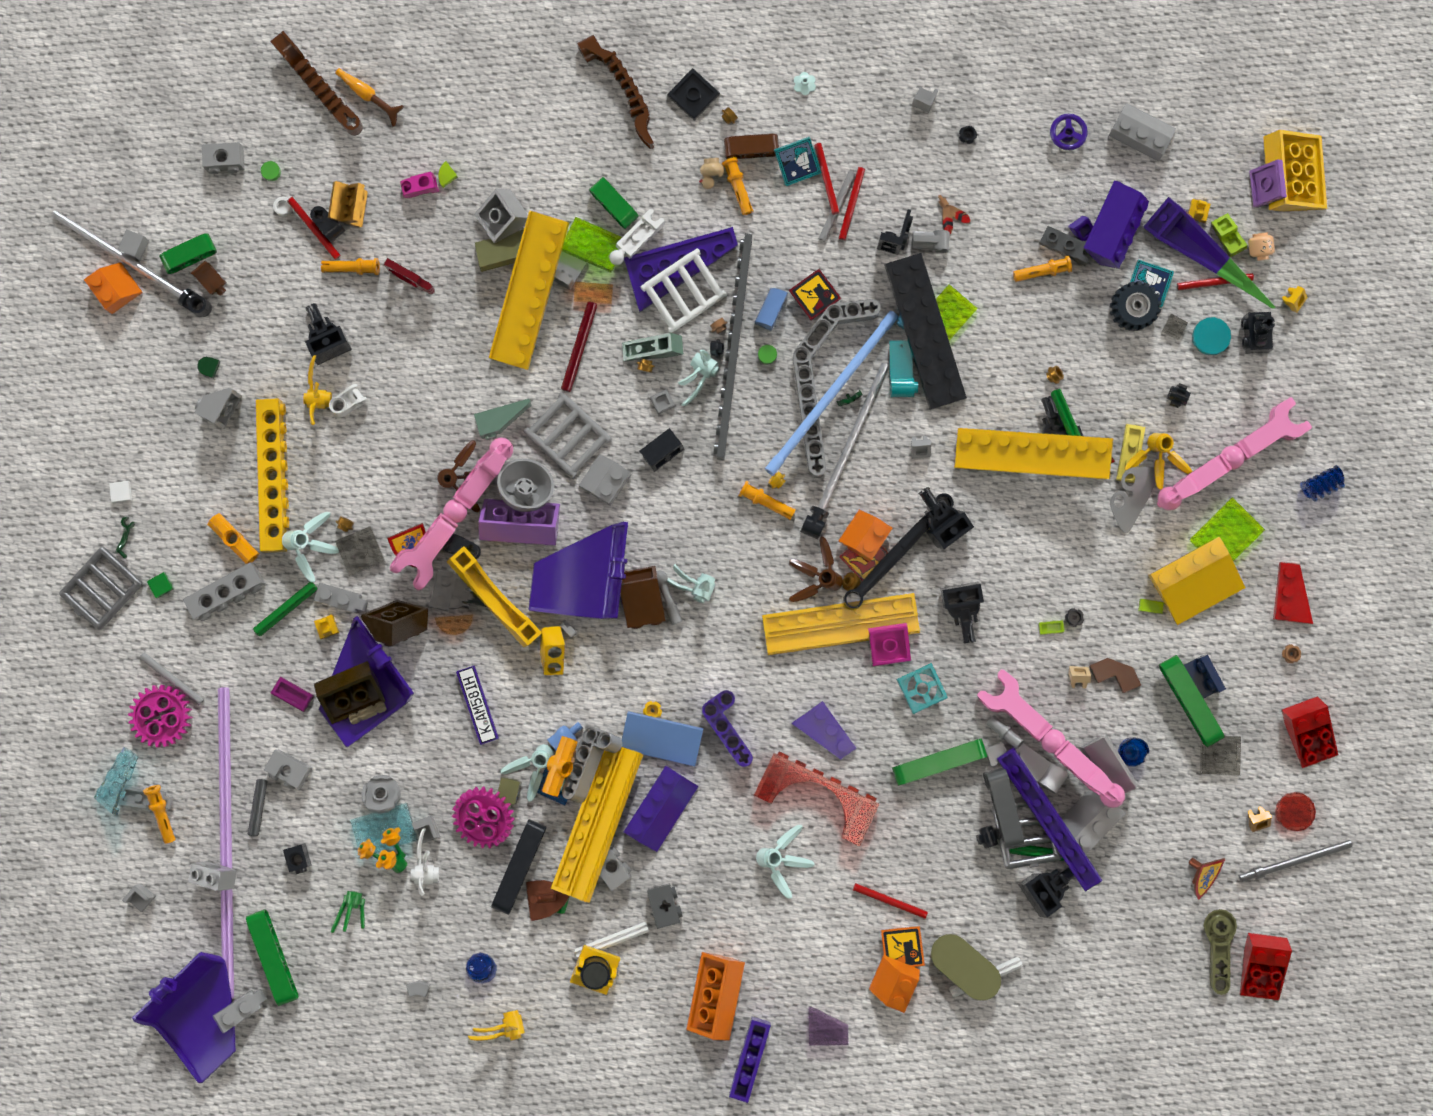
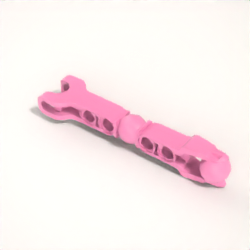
M1292 397L1288 398L1271 409L1269 420L1265 425L1233 446L1225 447L1221 454L1179 480L1173 487L1167 486L1163 488L1158 494L1157 505L1165 510L1177 509L1182 499L1199 492L1232 469L1239 468L1245 460L1254 456L1280 438L1294 440L1302 436L1312 428L1311 424L1305 421L1298 425L1293 424L1289 420V410L1295 406L1296 402Z
M497 438L491 443L489 450L477 461L473 470L453 496L454 499L445 504L443 514H439L414 548L402 550L397 554L390 565V571L399 573L408 565L416 566L417 575L413 581V586L417 590H422L433 577L432 561L458 527L456 523L462 522L466 518L467 510L472 508L489 484L499 474L504 462L512 456L513 445L508 439Z
M1002 669L998 672V679L1005 687L1001 695L992 696L986 691H980L977 694L978 699L991 712H1006L1038 742L1041 741L1043 749L1048 753L1054 754V757L1088 789L1099 795L1105 806L1116 808L1123 804L1125 800L1124 789L1120 785L1112 783L1100 768L1068 740L1066 741L1061 731L1052 729L1053 726L1020 697L1018 682L1008 672Z

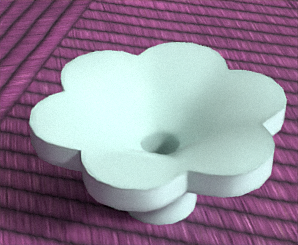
M802 72L800 76L794 78V90L796 92L808 95L809 92L816 89L814 84L815 77L807 72Z

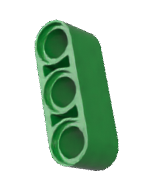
M604 177L589 188L592 196L623 229H626L639 217L637 212Z
M205 233L164 251L159 257L166 273L174 274L216 254L217 250L210 235Z

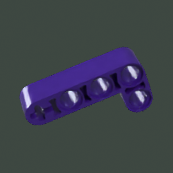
M724 690L703 705L702 713L739 766L746 767L752 763L753 756L723 713L735 702L734 694L729 690ZM723 694L731 695L732 702L725 705L721 702ZM708 705L716 707V713L713 716L705 713V708ZM723 720L727 723V729L724 732L717 730L716 724L718 721ZM731 736L736 737L739 741L735 748H731L727 744V740ZM743 745L744 749L741 751L744 755L749 754L748 762H740L739 759L741 757L737 752L734 755L732 751L739 749Z

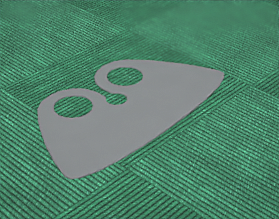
M1133 467L1126 470L1122 475L1121 484L1125 490L1132 491L1133 495L1128 497L1124 491H1117L1111 497L1110 507L1112 513L1124 533H1128L1132 529L1151 495L1155 485L1154 467ZM1128 474L1135 476V482L1131 486L1125 483V478ZM1121 495L1124 497V504L1118 508L1115 506L1114 500L1117 496Z

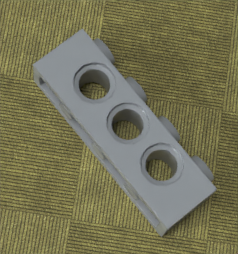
M250 562L185 597L183 601L194 620L205 621L211 617V613L227 609L228 604L233 601L235 603L245 599L244 595L260 591L262 589L261 586L266 583L256 564ZM245 579L246 586L240 589L239 581ZM228 588L229 595L223 598L222 591ZM210 597L212 604L206 607L205 600Z

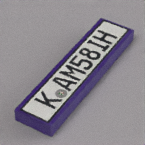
M475 665L457 671L456 673L480 745L499 739Z

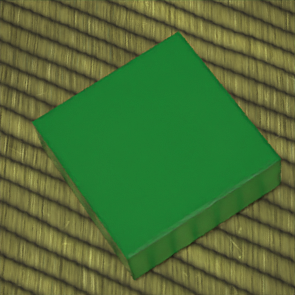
M165 572L147 581L157 599L174 590Z

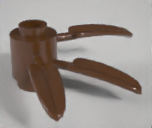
M475 440L470 441L457 455L452 469L444 468L439 471L437 480L442 487L450 488L453 486L457 491L459 488L455 484L457 479L465 480L471 471H466L464 475L457 476L454 471L458 466L463 467L475 449ZM445 475L451 476V480L449 482L444 481ZM477 502L471 508L474 512L480 511Z
M821 536L819 541L823 563L828 569L819 573L817 572L818 568L795 559L789 560L790 565L800 572L813 578L815 575L819 576L820 583L817 586L813 584L795 593L789 598V601L798 602L818 594V589L821 587L830 591H837L841 588L843 578L831 568V565L834 564V559L826 538Z

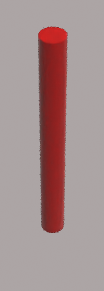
M816 143L814 146L832 215H836L839 213V208L822 143Z
M858 167L839 234L840 240L845 241L865 172L863 167Z
M293 197L287 200L289 205L331 256L337 260L341 256L297 201Z
M1253 273L1246 274L1251 281L1254 280ZM1219 277L1177 283V290L1232 283Z
M857 883L854 884L853 891L926 919L928 911Z

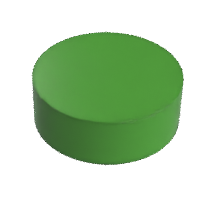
M267 161L261 167V174L266 180L275 181L280 177L281 169L277 163Z
M764 345L758 351V358L763 364H772L777 358V351L772 345Z

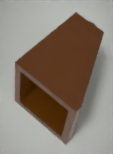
M656 566L625 571L626 579L622 580L620 594L627 628L638 629L643 627V625H659L664 622L665 614Z

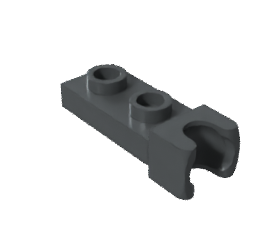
M1047 226L1039 242L1040 245L1061 255H1069L1070 259L1083 266H1086L1089 259L1083 255L1084 252H1087L1084 249L1086 241L1082 242Z

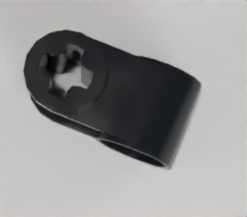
M316 206L311 210V219L331 243L346 231L338 221L328 218V212L325 208ZM320 213L323 219L318 218L317 215Z
M454 533L442 548V550L454 555L464 546L467 550L468 548L475 550L474 554H471L476 560L481 556V549L478 545Z

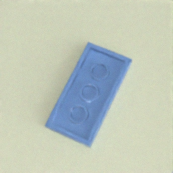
M628 711L622 736V747L637 751L643 755L695 766L704 728Z

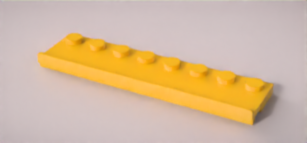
M529 210L490 350V359L525 370L529 369L570 222Z
M958 428L954 468L1110 479L1113 438Z
M914 593L863 600L862 605L856 610H850L845 607L844 603L762 615L768 656L870 641L868 628L907 623L908 635L920 633ZM860 601L848 602L850 606H857Z
M621 747L616 753L604 750L588 795L580 807L551 889L581 901L590 902L643 754Z

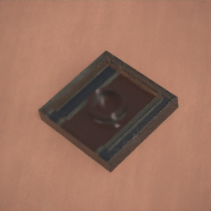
M371 526L335 541L349 576L386 562Z
M1225 736V738L1208 748L1201 741L1200 774L1240 775L1241 737Z

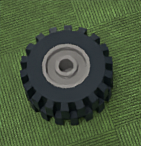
M1142 281L1125 284L1111 298L1112 303H1110L1109 308H1112L1110 315L1114 316L1113 321L1115 323L1118 322L1120 328L1125 327V330L1138 331L1150 326L1157 320V315L1161 312L1159 306L1162 303L1158 300L1160 297L1159 293L1156 294L1154 287L1150 288L1148 283L1143 284Z

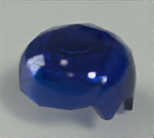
M1135 737L1124 739L1118 748V753L1126 766L1131 767L1144 763L1146 755L1150 752L1148 744L1143 739Z
M479 952L473 954L467 960L466 972L472 981L484 984L490 982L496 976L497 965L490 955Z

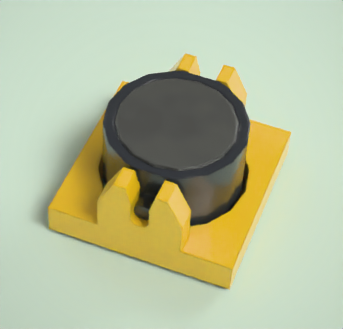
M583 945L571 975L570 983L607 995L609 987L611 988L613 985V979L616 978L620 957Z

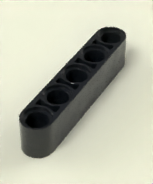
M528 819L491 908L507 915L510 914L547 826Z

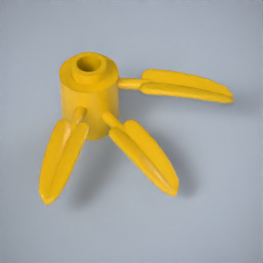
M316 355L312 357L308 371L310 389L303 395V403L307 404V408H309L311 425L315 424L314 410L326 409L332 400L331 392L318 390V382L314 383L313 389V367Z
M1166 433L1151 434L1147 440L1148 449L1145 451L1139 450L1124 468L1126 471L1137 467L1147 458V454L1150 451L1159 452V459H1156L1154 462V475L1156 486L1160 490L1163 489L1165 461L1162 459L1163 453L1167 452L1169 454L1167 456L1168 460L1186 474L1193 472L1190 466L1175 451H1170L1173 448L1174 441Z
M518 1010L503 1013V1024L490 1028H473V1031L485 1033L504 1028V1032L488 1036H468V1038L476 1041L496 1039L504 1035L505 1037H510V1040L522 1038L521 1034L525 1033L522 1016Z

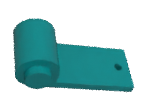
M908 340L889 341L891 398L914 397V394L918 393V382H914L913 355Z

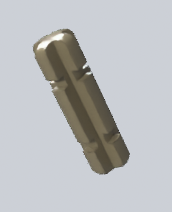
M380 701L375 706L371 705L359 710L358 713L350 714L349 720L351 724H357L360 720L364 721L377 715L378 712L386 711L385 703Z

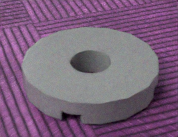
M374 776L363 786L361 793L362 802L373 813H387L398 804L401 796L400 787L390 776ZM385 790V796L377 798L378 791Z

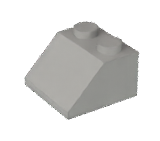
M498 188L491 193L474 214L493 243H497L519 231L526 223L528 216L510 189Z
M231 388L204 395L202 399L197 401L194 413L225 429L242 395Z
M599 454L579 486L611 506L630 478L631 472L615 461Z

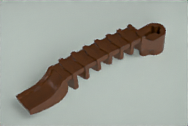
M282 31L270 41L272 45L283 56L290 67L295 70L296 74L301 77L302 81L308 85L309 89L314 92L315 96L320 99L324 107H327L330 114H333L336 121L350 135H359L363 130L359 117L347 105H344L336 92L332 91L329 84L324 82L323 77L317 74L316 69L311 67L309 60L305 59L303 53L287 34ZM347 119H349L351 122H353V124L356 125L353 127L352 125H350Z
M594 35L578 42V49L587 63L594 59L603 62L604 66L609 63L608 69L610 73L615 72V80L624 79L619 84L622 90L629 87V89L624 91L626 98L634 96V98L628 100L630 108L639 105L629 110L631 118L636 117V133L649 149L655 148L654 142L647 130L650 121L648 106L644 103L642 94L640 95L637 85H634L632 76L628 75L626 67L624 68L622 61L617 58L616 52L602 49Z

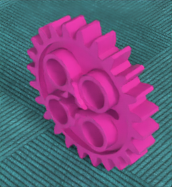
M152 685V691L149 688H145L146 694L139 692L140 699L133 698L136 705L129 706L134 711L133 713H128V716L133 717V720H130L128 723L134 724L131 731H137L136 738L142 736L141 743L148 741V746H153L155 743L156 747H160L161 744L164 747H168L169 742L176 744L175 738L182 740L180 733H188L184 728L185 726H191L187 719H192L193 717L187 713L192 711V709L186 708L190 701H183L186 696L185 694L178 696L179 689H175L172 692V686L165 688V685H160L158 689L157 685ZM164 698L168 700L166 708H163L161 705ZM146 707H149L151 710V714L148 717L144 715ZM173 707L176 708L175 711L162 715L161 719H155L147 725L145 724L146 721L158 717L159 713H166ZM172 715H175L177 719L174 725H171L170 723V717ZM155 724L159 726L157 734H154L152 730Z
M485 786L480 791L478 787H475L473 790L468 789L465 793L463 792L455 802L456 805L452 809L455 812L452 817L456 818L453 825L459 826L456 832L462 831L461 838L467 837V843L472 840L474 841V847L480 843L481 848H484L486 844L491 848L493 845L498 846L501 842H504L511 834L510 830L514 827L511 823L515 818L510 816L514 811L508 810L511 804L504 803L506 797L500 799V792L498 791L494 795L492 788L486 792Z

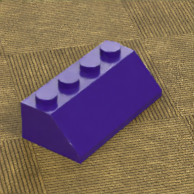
M1115 180L1085 243L1084 249L1099 265L1119 269L1133 241L1136 230L1140 226L1141 219L1148 208L1149 200L1141 192Z
M666 765L627 825L624 833L657 852L699 786Z

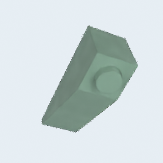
M674 333L622 342L623 361L684 355L682 336Z
M530 399L474 414L480 437L486 440L496 438L497 434H501L532 406Z

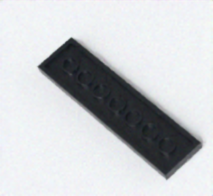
M922 253L886 263L884 266L929 410L966 399L965 390Z

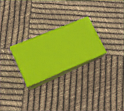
M1139 599L1138 611L1163 614L1164 602Z
M1063 620L1039 623L1040 635L1064 633Z

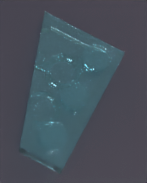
M125 747L117 755L113 766L107 772L104 781L94 796L110 813L117 816L120 810L117 808L120 798L124 799L126 793L124 786L126 781L131 779L138 760V756Z

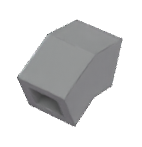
M421 980L407 984L409 997L414 995L426 997L431 984Z

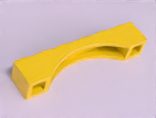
M464 546L446 561L523 647L531 644L542 633L526 615L503 595L484 572L478 561Z

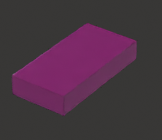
M279 677L271 691L272 695L302 712L306 711L314 697L313 694L283 677Z

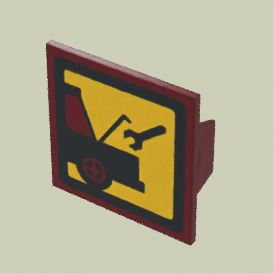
M820 269L789 290L810 320H813L824 312L827 307L842 299Z

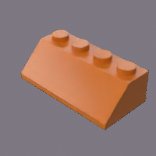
M706 952L701 953L686 1030L712 1040L730 1041L745 962Z

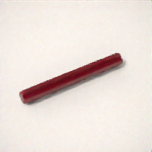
M588 301L561 386V389L566 392H571L597 309V304Z

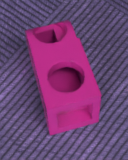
M431 171L400 181L404 198L439 192L436 176Z

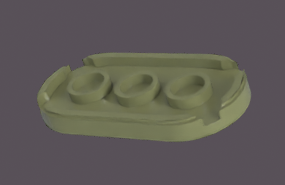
M946 934L934 942L931 949V958L934 966L974 1000L984 1001L993 998L998 993L1001 986V976L998 969L963 938L954 934Z

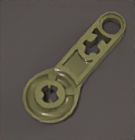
M1222 909L1213 910L1204 920V930L1210 941V985L1212 990L1220 995H1224L1230 990V943L1237 929L1234 916L1227 910ZM1219 921L1225 924V928H1222V931L1216 928V924H1219ZM1220 960L1222 963L1225 964V967H1221V973L1225 975V977L1220 976V970L1216 967V964H1219ZM1218 980H1224L1225 987L1223 990L1215 988Z

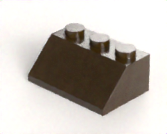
M395 600L361 614L362 621L374 639L388 647H393L397 643L407 641L409 638L418 636L420 633L428 630V608L400 600Z
M368 661L314 683L316 697L331 724L349 718L350 714L358 713L359 710L366 707L375 706L380 701L386 702L376 675Z

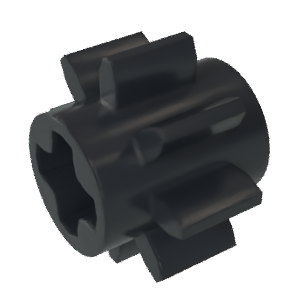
M1181 383L1176 387L1171 386L1167 395V399L1171 401V406L1179 408L1181 404L1184 406L1187 404L1191 392L1187 391L1188 386Z
M992 825L978 829L980 833L976 835L978 845L983 844L984 848L998 845L997 839L1001 838L999 829H993Z

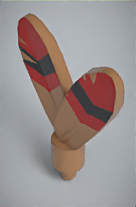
M938 195L939 203L943 208L942 220L944 230L949 231L950 234L952 233L953 218L962 223H970L971 219L968 214L949 205L946 198Z

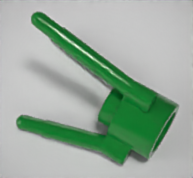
M347 891V895H344L342 905L333 923L331 933H334L345 906L348 909L343 932L347 930L352 908L358 909V905H360L361 928H365V899L362 898L363 893Z

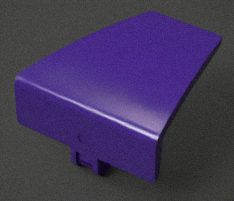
M623 521L612 524L535 562L533 565L529 611L595 619H617L621 583L623 579H626L624 571L625 564L628 562V559L624 558L628 522Z
M358 616L353 618L332 676L368 661L385 697L386 711L378 712L377 715L364 721L360 720L357 724H351L349 718L331 724L320 704L318 710L345 747L355 743L412 700L414 695L412 689L393 665L392 658L386 655L383 651V646L376 642Z

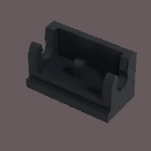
M669 428L639 452L655 472L682 452L684 447Z

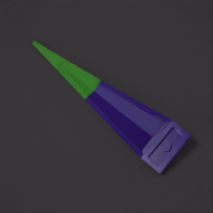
M1168 197L1143 226L1160 241L1216 273L1272 309H1275L1273 303L1195 219L1172 198Z

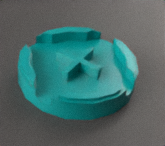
M1216 317L1205 318L1194 327L1192 341L1201 353L1217 355L1229 346L1231 330L1222 319Z

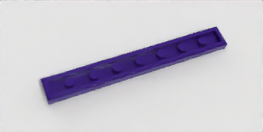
M1013 747L998 757L997 760L1006 770L1010 780L1084 891L1086 892L1103 880L1015 748Z

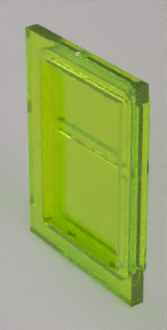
M1232 497L1189 541L1198 548L1220 537L1234 561L1265 529Z

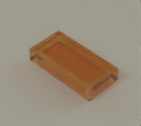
M575 282L574 302L590 301L612 304L613 284Z

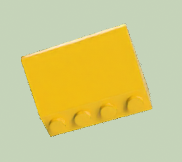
M1277 130L1263 136L1265 164L1277 159L1283 161L1287 195L1286 198L1270 203L1269 210L1282 212L1326 210L1327 198L1322 136L1286 130Z
M1220 537L1207 542L1148 575L1177 625L1246 588Z

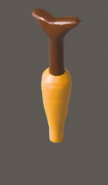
M340 68L336 70L335 74L361 99L375 103L387 113L392 127L396 125L397 114L404 108L403 105L389 106L376 96L375 90L371 86Z

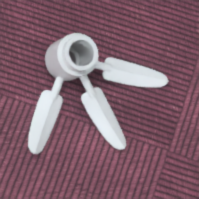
M426 828L421 830L418 839L417 865H415V869H411V881H414L415 885H419L418 891L421 896L425 894L423 885L439 883V867L427 865L430 855L429 851L425 852L424 863L421 865V846Z

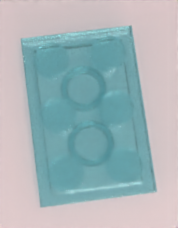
M408 803L398 805L387 813H371L350 820L358 848L367 839H370L373 845L376 846L375 853L393 848L394 845L387 846L386 843H381L383 839L382 834L389 828H400L399 835L401 839L398 842L399 846L418 840L412 826L413 821Z

